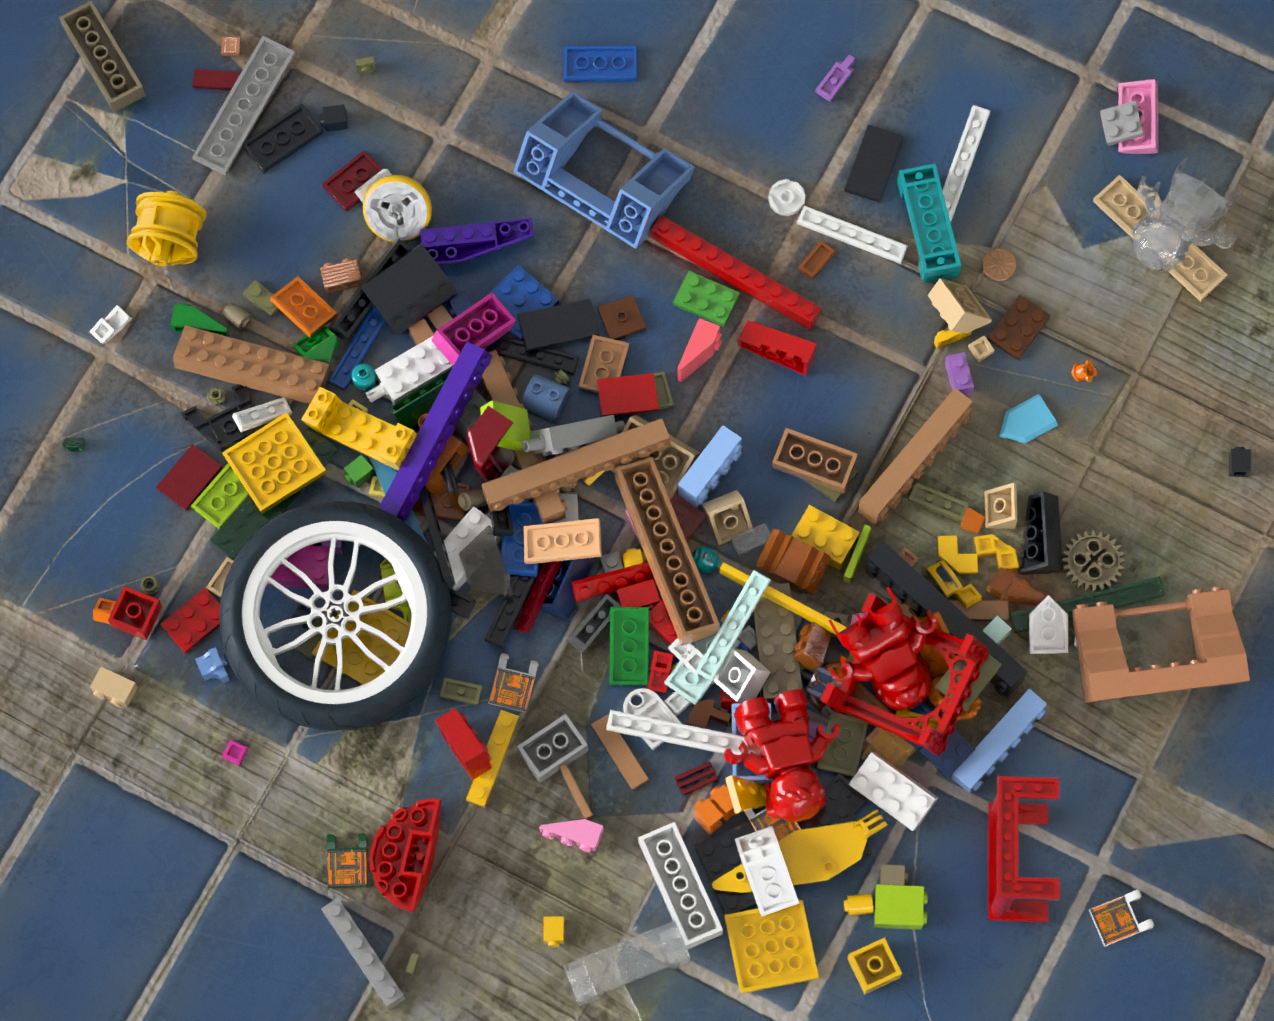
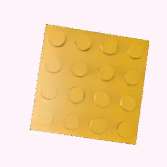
M287 412L222 452L262 514L327 473Z
M353 590V592L351 593V596H355V595L358 594L359 592L356 591V590ZM368 597L362 600L364 606L378 604ZM351 603L348 609L351 612H356L359 609V605ZM388 609L365 614L360 617L361 622L383 632L400 646H405L411 623ZM341 612L337 614V616L335 617V619H338V618H339V615L341 614ZM349 622L346 625L348 631H354L357 627V624L354 622ZM335 629L328 632V637L331 639H335L338 636V631ZM361 630L357 636L371 653L388 666H391L400 655L397 649L373 634ZM347 637L342 640L343 674L363 685L385 672V669L367 657L350 638ZM321 640L312 652L315 657L317 656ZM328 644L322 661L337 670L336 645Z
M799 900V903L764 916H761L759 908L724 915L740 994L819 979L803 900Z

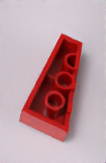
M747 320L738 338L739 347L804 376H807L816 357V343L763 326L756 321L751 322Z

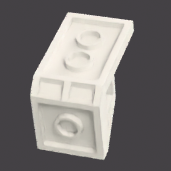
M770 826L736 838V845L761 916L798 904L799 901L773 827Z

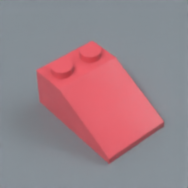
M700 318L698 319L678 366L679 382L684 381L714 355L715 350L719 351L722 343L720 326Z

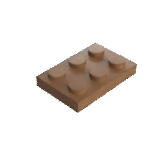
M593 335L581 375L579 389L598 393L597 379L621 377L629 350V343Z

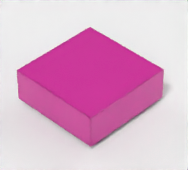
M230 739L222 758L240 766L249 748Z

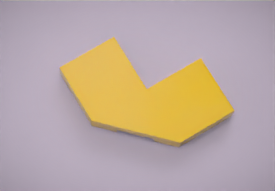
M989 534L973 538L977 557L996 554L999 572L1019 569L1016 550L1002 542L997 536Z
M938 536V557L950 565L957 574H978L977 554H958L957 536Z

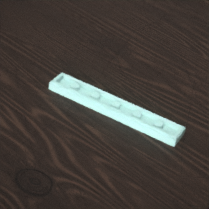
M753 570L697 667L696 673L713 682L771 579Z

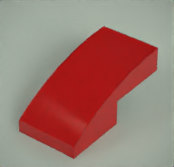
M654 650L647 689L667 694L668 686L664 682L671 674L674 654Z

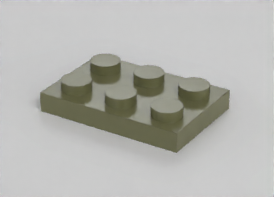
M988 655L986 662L982 663L980 676L977 681H974L971 687L972 693L964 702L963 706L966 712L1002 667V664L990 655ZM958 661L954 665V670H963L967 662ZM949 669L935 686L945 696L950 684ZM957 675L955 682H959V678L962 675Z
M831 712L829 717L831 720L828 721L826 734H832L831 729L835 724H839L840 731L836 739L828 744L823 758L818 761L817 769L836 774L840 773L841 775L854 778L869 723L856 717Z

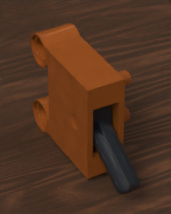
M424 414L420 417L418 422L420 428L422 427L428 414ZM450 435L446 447L440 454L428 480L439 488L445 481L448 493H457L459 487L453 469L469 450V447L454 435Z

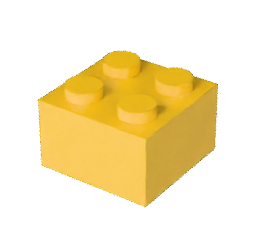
M885 938L848 954L847 959L864 994H868L896 981L902 976V972Z

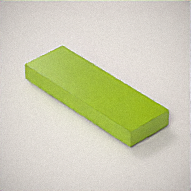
M868 525L863 527L845 572L843 582L850 584L871 534V527Z

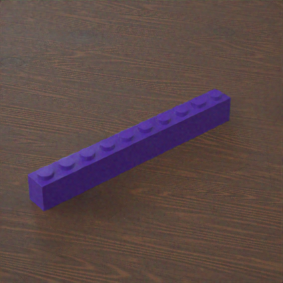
M466 341L384 496L379 509L394 515L403 522L409 518L412 507L418 501L421 490L427 484L431 471L435 468L450 435L453 434L459 418L462 417L468 401L471 400L477 384L480 383L486 367L491 362L492 355L485 349Z

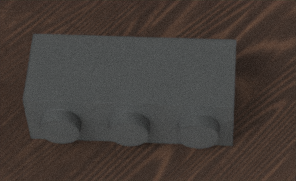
M608 594L604 595L566 641L580 653L583 652L610 621V606L621 607V605Z

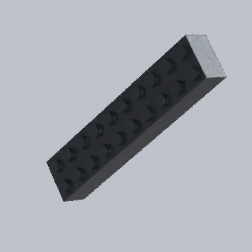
M884 541L867 556L866 573L871 578H876L881 582L880 585L884 590L887 591L886 587L889 586L896 600L900 604L905 603L910 607L908 610L913 616L923 618L928 616L926 612L929 610L932 613L939 611L951 635L960 639H965L967 634L972 635L989 649V655L1002 664V667L990 681L1000 695H1005L1008 698L1023 683L1027 670Z

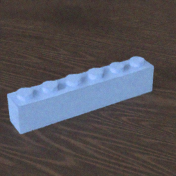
M1028 689L975 748L976 750L952 774L951 778L968 793L972 790L977 791L983 784L981 780L984 776L987 775L989 777L996 769L994 765L998 761L1003 762L1008 756L1007 751L1010 747L1015 748L1021 741L1019 737L1023 733L1028 734L1034 727L1032 723L1036 718L1040 720L1045 715L1047 703L1031 689Z

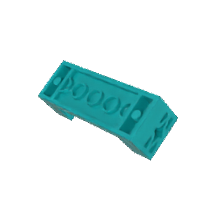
M936 164L900 170L897 184L901 199H905L920 257L918 268L922 284L936 282L939 278L946 280L959 277L961 262Z

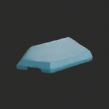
M1037 394L1005 412L999 437L1026 444L1057 427L1058 424L1042 397Z

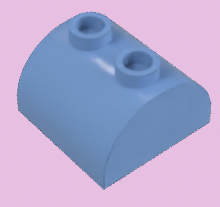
M535 374L526 388L522 403L527 412L556 423L568 399L571 388Z

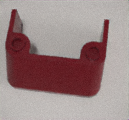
M487 406L477 422L471 425L466 433L474 467L485 482L500 478L509 465H512L516 460L511 449L497 446L513 424V421L490 406Z

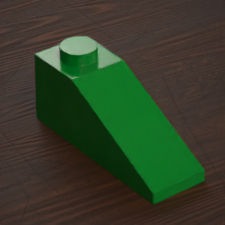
M187 303L174 304L171 320L173 332L182 333L186 325L229 337L227 328Z

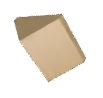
M1016 483L984 491L985 528L1015 529L1017 523Z

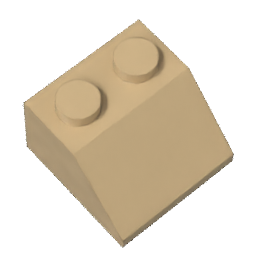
M738 490L702 504L706 519L718 545L754 531L744 499Z

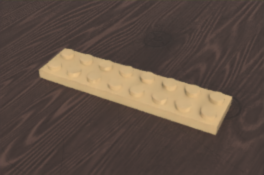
M1121 175L1116 177L1093 198V202L1200 302L1227 278L1228 275Z

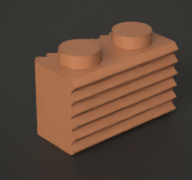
M346 258L341 263L334 264L330 262L320 267L326 294L351 287L354 288L355 286L358 287L362 283L356 259Z

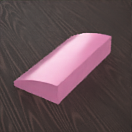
M1156 80L1119 83V105L1136 100L1144 132L1142 137L1119 143V153H1158V84Z

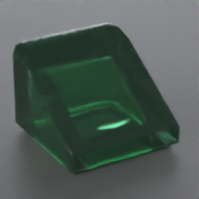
M66 438L62 445L67 452H83L85 449V438Z

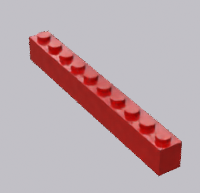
M661 215L652 227L651 239L811 331L820 317L821 307L664 216Z

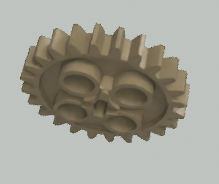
M1092 530L1091 535L1084 531L1083 537L1077 534V541L1071 538V545H1066L1067 551L1063 552V556L1066 558L1062 559V563L1067 565L1063 567V571H1069L1066 578H1073L1071 584L1078 582V589L1083 585L1085 586V592L1089 587L1092 588L1093 593H1095L1097 587L1103 592L1104 585L1110 589L1111 583L1116 584V578H1121L1122 574L1120 572H1123L1125 568L1121 566L1125 563V559H1121L1124 552H1118L1121 545L1115 546L1116 539L1110 541L1109 534L1104 538L1102 537V531H1100L1099 535H1095L1094 530ZM1094 545L1098 548V551H1091L1088 546ZM1102 550L1106 551L1101 556H1099L1097 562H1093L1084 573L1081 572L1089 565L1090 560L1093 561L1094 559H1096V557L1100 554ZM1081 558L1085 563L1078 564L1075 559ZM1103 559H1110L1112 564L1106 565ZM1091 571L1097 572V573H1098V577H1096V578L1091 577V576L1089 575V572H1091Z

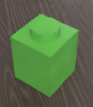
M362 455L343 468L345 480L350 485L354 484L356 488L375 475L373 467Z

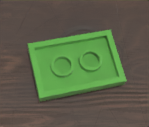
M688 271L673 301V305L724 327L740 296V292Z

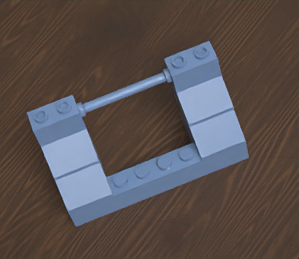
M572 91L527 130L513 172L637 249L650 236L652 227L659 217L666 212L679 190L690 181L695 166L666 148L655 154L602 121L601 114L603 110ZM594 127H600L651 159L620 188L616 201L611 200L563 170L586 134Z

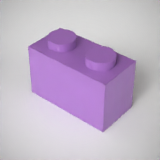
M965 352L946 356L945 367L951 389L956 388L965 396L972 395L974 384Z

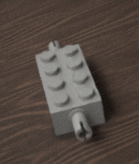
M614 415L530 431L531 439L524 440L522 447L525 452L534 451V454L542 453V456L573 451L618 435L617 433H622L625 423L623 421L615 422Z

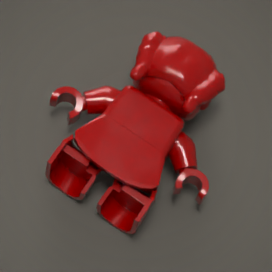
M888 586L886 589L893 600L890 604L872 612L870 607L867 608L870 615L868 614L861 618L857 614L858 621L841 632H838L832 620H829L841 644L862 663H852L850 665L848 660L841 656L840 661L843 667L839 670L829 667L828 671L837 682H845L849 678L862 682L872 680L877 700L893 710L905 711L923 703L931 692L930 666L917 654L924 648L926 636L936 628L937 621L931 610L926 612L928 616L922 622L912 615V622L916 628L912 629L907 638L903 611Z
M802 689L790 690L775 698L774 704L780 720H770L768 716L770 709L767 699L764 697L750 699L741 703L737 707L734 717L738 730L745 736V741L755 753L750 752L749 754L746 743L742 741L738 747L741 752L740 755L734 754L731 749H725L724 757L726 761L733 765L740 764L743 761L745 762L743 765L755 774H764L767 779H774L772 784L766 783L764 786L766 791V813L771 818H782L788 822L811 819L825 806L826 797L824 786L819 781L817 774L810 770L809 767L823 758L828 744L832 743L839 734V724H835L832 727V734H826L823 731V725L819 723L816 729L817 737L810 743L808 736L809 721L806 710L807 700Z

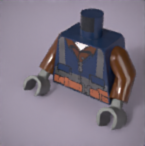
M839 661L824 663L821 667H817L814 672L804 669L801 673V680L809 683L806 691L809 693L811 703L828 720H831L829 713H836V711L820 701L828 682L841 688L843 682L835 681L828 671L829 667L835 670L841 669L843 664Z

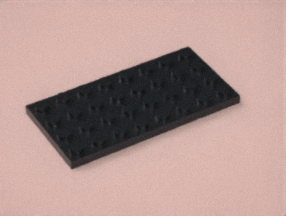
M840 782L824 788L825 806L811 819L797 822L801 830L857 821ZM750 821L695 844L711 883L742 864L735 839L756 832ZM867 842L862 858L872 854ZM738 874L736 876V878L739 880L743 879L744 877L743 874ZM715 890L726 915L741 912L757 905L753 891L738 893Z

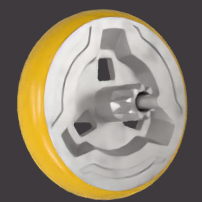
M390 175L379 179L369 188L363 202V214L367 225L378 237L389 242L398 239L408 242L420 236V230L428 227L432 216V203L427 191L416 180L403 175ZM408 197L411 202L406 206L407 202L404 200ZM382 202L390 203L389 208L381 206ZM403 217L404 224L399 225L397 220Z

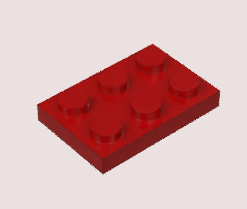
M204 588L160 625L186 654L220 626V604Z

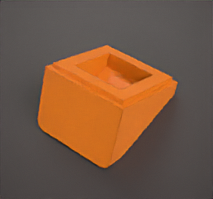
M968 507L960 528L978 535L985 517Z
M99 598L93 609V620L110 624L108 619L117 601Z

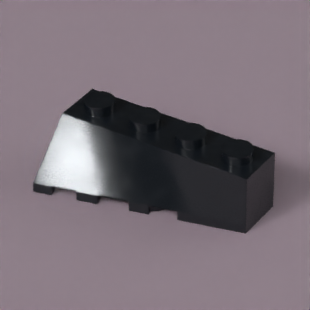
M1044 491L1030 495L1028 497L1025 519L1028 524L1023 534L1025 546L1024 550H1021L1020 558H1023L1022 567H1019L1018 574H1049L1063 570L1058 496Z

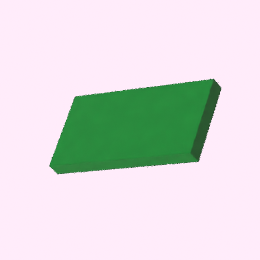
M610 606L609 685H648L649 607Z

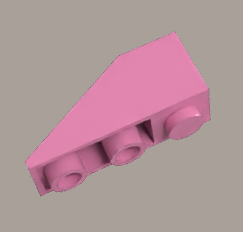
M585 819L540 825L539 827L540 832L543 833L542 836L548 839L558 838L565 845L572 846L574 844L580 846V850L589 853L590 851L596 852L604 831L602 825Z

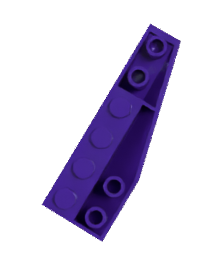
M532 218L422 229L420 234L421 244L436 263L442 265L461 263L534 237Z

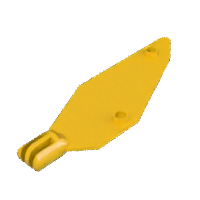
M878 809L855 822L796 830L779 840L778 844L792 884L800 885L827 881L861 860L868 837L888 825L886 821L882 822L884 818L882 815H878ZM743 863L712 883V887L715 890L738 893L752 892ZM738 874L744 875L743 879L740 880L736 876Z

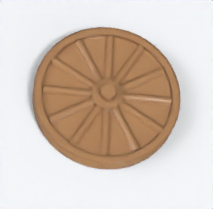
M993 249L983 259V271L992 280L1005 281L1015 273L1016 259L1012 253L1005 249Z

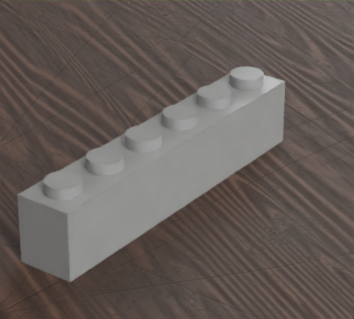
M339 898L321 908L387 1009L390 1010L404 1001L403 993Z

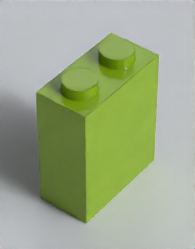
M493 400L480 407L481 415L487 406H490L513 421V424L497 446L520 451L523 449L522 442L531 439L527 409Z
M876 884L874 928L922 930L923 924H927V912H923L924 904H927L928 894L924 892V886Z

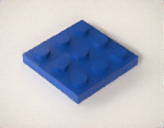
M517 265L490 292L496 296L516 319L510 332L520 341L523 340L517 317L518 314L553 307L559 303L557 297L520 265Z

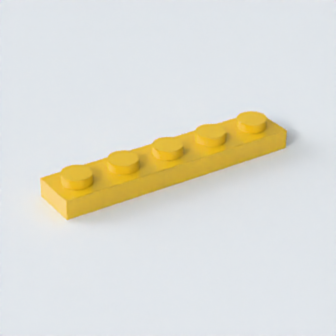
M503 710L500 711L487 744V752L492 758L489 761L492 768L473 780L466 801L485 808L519 721V716Z

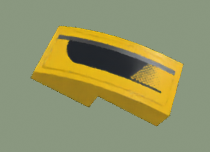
M944 560L926 569L935 585L939 586L946 598L963 590L962 584Z

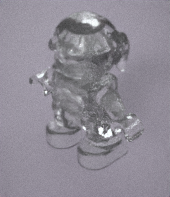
M1187 156L1176 168L1171 178L1167 197L1163 203L1158 194L1160 182H1156L1155 187L1147 186L1145 183L1147 178L1143 175L1137 188L1139 195L1145 198L1146 211L1149 215L1141 219L1133 227V249L1140 262L1155 271L1166 272L1176 268L1179 263L1184 261L1189 246L1192 243L1201 247L1216 243L1217 246L1227 249L1233 246L1237 238L1236 234L1232 236L1224 235L1226 224H1221L1217 232L1207 228L1214 225L1220 217L1227 215L1231 211L1241 191L1238 190L1232 199L1228 201L1214 191L1216 188L1215 184L1210 188L1204 184L1205 178L1199 181L1183 172L1188 159Z

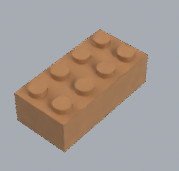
M786 428L772 465L774 469L845 494L858 460V454Z

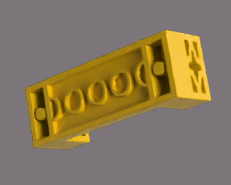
M319 387L301 419L311 430L396 470H399L417 436L414 430L399 423L396 426L344 403L336 394Z

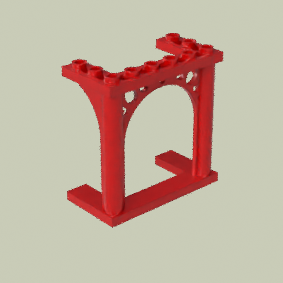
M869 593L861 611L866 615H870L867 608L870 607L872 612L887 604L878 596ZM903 615L907 636H909L912 629L916 627L912 622V618ZM936 628L931 633H928L925 643L936 648L944 656L950 671V684L941 704L929 714L921 717L902 718L852 697L859 683L858 680L852 678L843 682L841 688L828 682L820 701L840 714L846 713L918 744L940 757L941 753H944L947 748L949 735H952L955 730L957 718L963 713L964 702L972 693L971 687L980 676V668L982 663H985L988 658L989 649L969 634L966 635L965 639H960ZM950 653L956 656L952 660L950 659ZM855 657L852 663L862 662ZM958 661L967 662L966 667L960 671L954 670V665ZM962 675L959 678V682H955L956 676ZM945 710V713H943L941 719V717H939L940 711ZM933 717L938 721L937 730L928 724L929 720ZM920 722H923L924 728H923L922 726H917V725H918Z
M998 776L997 795L994 803H988V921L1048 923V901L1014 900L1060 899V878L1018 877V824L1048 825V804L1018 803V799L1059 800V778Z

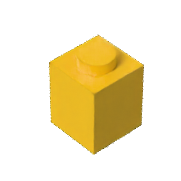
M544 916L543 941L544 944H548V947H559L560 944H564V917Z

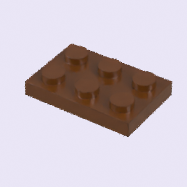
M1019 295L987 337V340L1016 360H1019L1050 319L1051 315Z

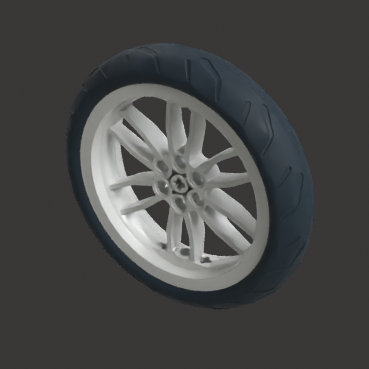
M335 500L308 503L277 516L254 533L236 556L226 576L220 600L219 619L221 640L229 664L243 687L254 699L273 714L292 723L314 729L335 731L365 727L387 719L406 707L423 691L434 677L446 652L451 630L452 610L449 587L443 579L438 559L416 531L394 515L372 505ZM338 540L354 542L351 567L343 586L335 585L334 558L336 542ZM331 541L328 561L329 590L321 592L302 571L288 562L287 558L306 546ZM364 545L385 557L392 564L396 574L377 581L355 596H351L348 593L356 572L359 546ZM281 564L303 579L314 592L310 600L290 592L271 578ZM394 581L399 583L403 593L401 597L382 604L363 605L362 600L375 590ZM267 583L272 584L287 597L311 608V613L284 620L264 629L260 621V606ZM336 591H341L344 594L341 600L333 598V594ZM317 599H324L326 601L322 608L315 606ZM405 601L408 602L412 611L411 626L405 646H400L383 632L360 621L362 615L387 610ZM351 603L359 605V609L356 612L349 611L348 607ZM333 611H336L337 613L341 612L338 619L330 617L331 615H333ZM315 618L323 620V624L320 627L312 625ZM349 622L357 624L354 631L346 629V625ZM308 624L309 630L294 641L277 649L272 647L268 637L269 633L288 626ZM332 629L338 631V636L335 639L328 637V632ZM361 630L383 639L400 652V655L391 666L385 664L365 647L357 637ZM316 634H321L323 637L315 659L312 684L309 686L288 675L279 666L275 656L298 647ZM348 637L367 657L385 669V672L366 684L341 690L343 671L342 640ZM328 644L336 645L338 666L334 690L317 688L320 664Z

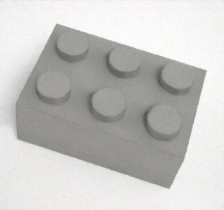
M565 714L518 745L517 750L538 782L541 783L558 772L560 766L568 765L588 752V745Z

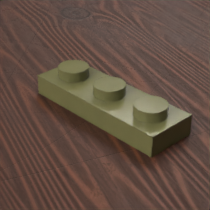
M917 482L908 500L911 503L958 522H962L969 507V503Z

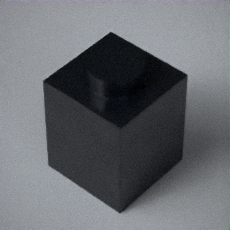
M345 105L322 107L323 114H320L321 125H325L326 132L348 129Z
M1245 447L1231 449L1229 453V477H1248L1251 472V449H1245Z

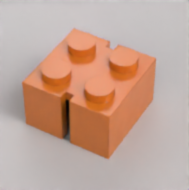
M725 784L721 787H715L710 792L711 796L706 800L703 798L695 805L694 819L709 836L723 825L720 821L721 818L727 822L735 815L729 789Z

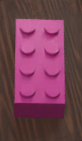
M490 293L437 329L431 341L454 366L466 341L485 349L508 333L516 319L496 296Z
M306 546L287 558V561L302 571L319 590H329L328 561L330 547ZM283 564L271 576L272 579L283 587L310 589L303 579Z

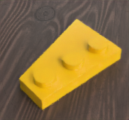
M733 775L725 778L735 814L765 806V784Z

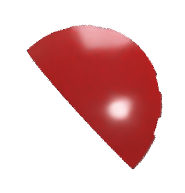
M440 799L419 800L412 806L398 809L391 815V819L386 825L380 827L371 846L370 871L373 874L377 889L393 905L406 911L415 912L431 873L440 826Z

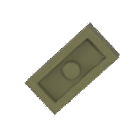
M256 280L243 292L244 297L271 318L279 310L270 301L271 296L274 294Z
M444 677L440 698L478 706L483 686Z

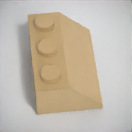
M939 278L928 294L932 305L941 313L940 316L946 320L949 329L953 332L966 334L992 321L966 285Z

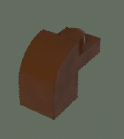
M703 700L692 708L686 725L707 729L710 720L729 726L731 714L723 708L715 709V700Z

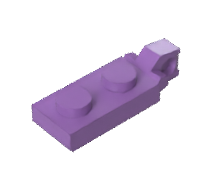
M848 55L844 62H836L816 88L815 93L831 102L852 75L853 69L851 67L855 63V58Z

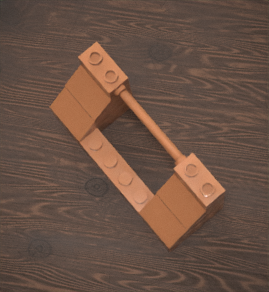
M1223 586L1211 588L1212 592H1204V589L1192 590V594L1187 595L1188 599H1185L1183 602L1121 610L1114 608L1113 604L1108 605L1107 601L1097 602L1095 607H1088V604L1076 605L1077 609L1072 610L1085 703L1250 681L1247 656L1232 612L1229 589L1223 590ZM1182 609L1189 611L1196 660H1191L1190 665H1182V662L1170 663V667L1163 668V665L1160 664L1152 665L1151 670L1143 671V667L1131 668V672H1129L1117 631L1116 620L1120 617Z

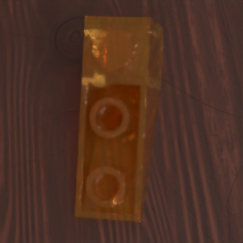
M1002 567L997 571L986 591L1001 601L1038 606L1047 597L1044 592L1034 590L1026 580H1020L1015 577V574L1010 569Z

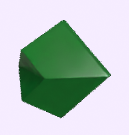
M326 326L310 338L306 335L292 345L304 358L330 363L333 351L340 348L336 335Z

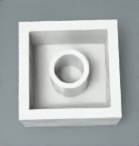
M732 648L713 681L736 702L743 703L757 697L770 671L748 651Z

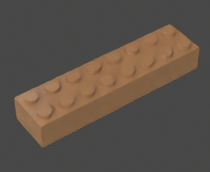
M186 325L173 355L174 366L177 369L236 385L240 384L244 387L247 386V388L307 404L311 403L319 387L325 389L330 377L328 363L306 359L298 355Z
M954 388L859 502L858 513L875 526L879 522L883 523L889 516V510L891 508L895 509L900 503V497L903 494L907 495L913 486L911 484L915 479L918 481L923 476L925 467L927 465L930 467L934 463L936 454L938 452L942 453L948 445L947 441L950 438L954 439L960 431L958 428L961 424L965 425L970 420V414L973 411V401Z

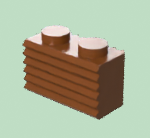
M813 622L801 629L800 641L794 648L796 651L794 659L809 670L822 665L832 637L830 633Z

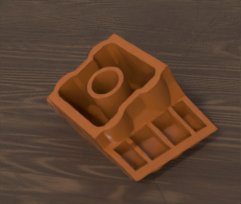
M773 529L755 567L769 575L770 579L781 584L789 583L791 589L813 595L831 557L823 551H818L814 546L805 544L791 535L784 534L781 530Z

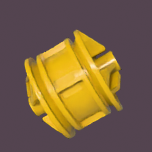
M176 191L140 194L136 199L137 225L131 229V233L127 238V246L139 256L157 266H167L168 263L171 266L189 264L196 261L198 256L196 236L197 231L202 228L203 222L206 220V210L192 199Z

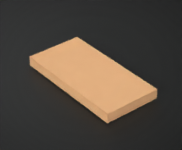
M599 518L524 526L525 564L602 557L601 521Z

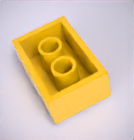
M809 505L791 536L805 544L814 546L818 551L827 553L831 557L828 565L841 570L859 540L860 532Z

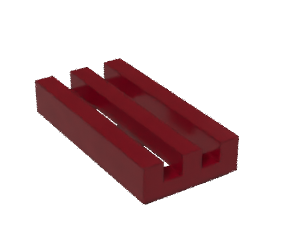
M710 761L674 777L682 796L718 781ZM707 768L709 769L708 771L701 773L693 778H690L684 782H680V780H683ZM708 775H712L711 778L702 781L696 785H693L685 790L683 788L684 786L691 784L697 780H700Z

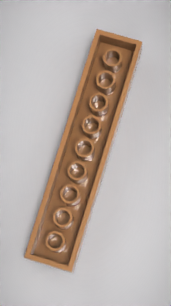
M650 457L617 467L614 478L681 646L716 635L720 627L719 621L653 458Z

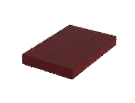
M363 150L322 184V187L347 212L361 201L354 191L379 173L382 168Z
M192 444L157 485L156 489L187 511L219 473L222 466Z

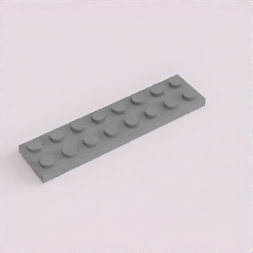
M262 36L192 157L193 160L226 176L243 143L248 138L293 60L295 51Z

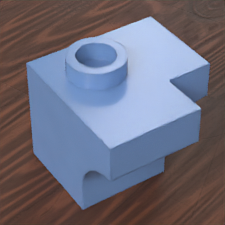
M216 647L195 659L204 681L211 678H217L222 683L230 681L224 667L227 665L223 654L219 655Z

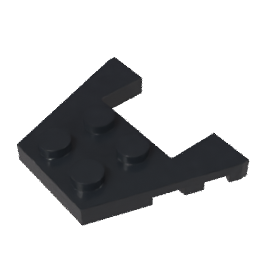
M240 384L233 386L232 390L239 403L206 420L201 416L197 406L182 412L181 415L186 422L223 452L256 432L255 428L240 432L233 419L234 413L252 408L250 388H247V386L244 387Z

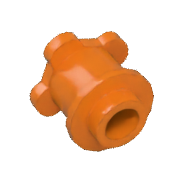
M1090 359L1086 360L1085 364L1076 363L1072 369V376L1077 382H1082L1084 379L1087 382H1092V378L1097 375V369L1094 368L1093 362Z

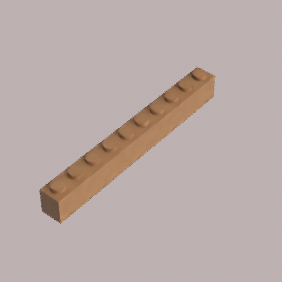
M496 350L489 352L492 358L482 375V381L490 400L524 408L523 403L519 404L517 400L519 394L516 387L512 388L510 384L512 378L509 371L505 372L504 370L506 365L502 355L498 356ZM528 419V421H529V430L531 431V430L533 429V427H532V424H531V422H530V419ZM523 449L520 451L512 450L520 470L547 461L546 457L542 456V453L534 454V451L525 452ZM560 489L555 491L549 490L533 498L543 524L554 523L566 518L565 511L568 509L564 499L560 500L558 494H561Z
M661 418L481 484L483 494L490 511H500L508 505L519 504L524 499L538 497L543 492L555 491L565 484H574L584 477L590 478L603 470L609 471L614 466L628 464L633 459L639 457H647L652 452L664 451L671 446L670 436Z

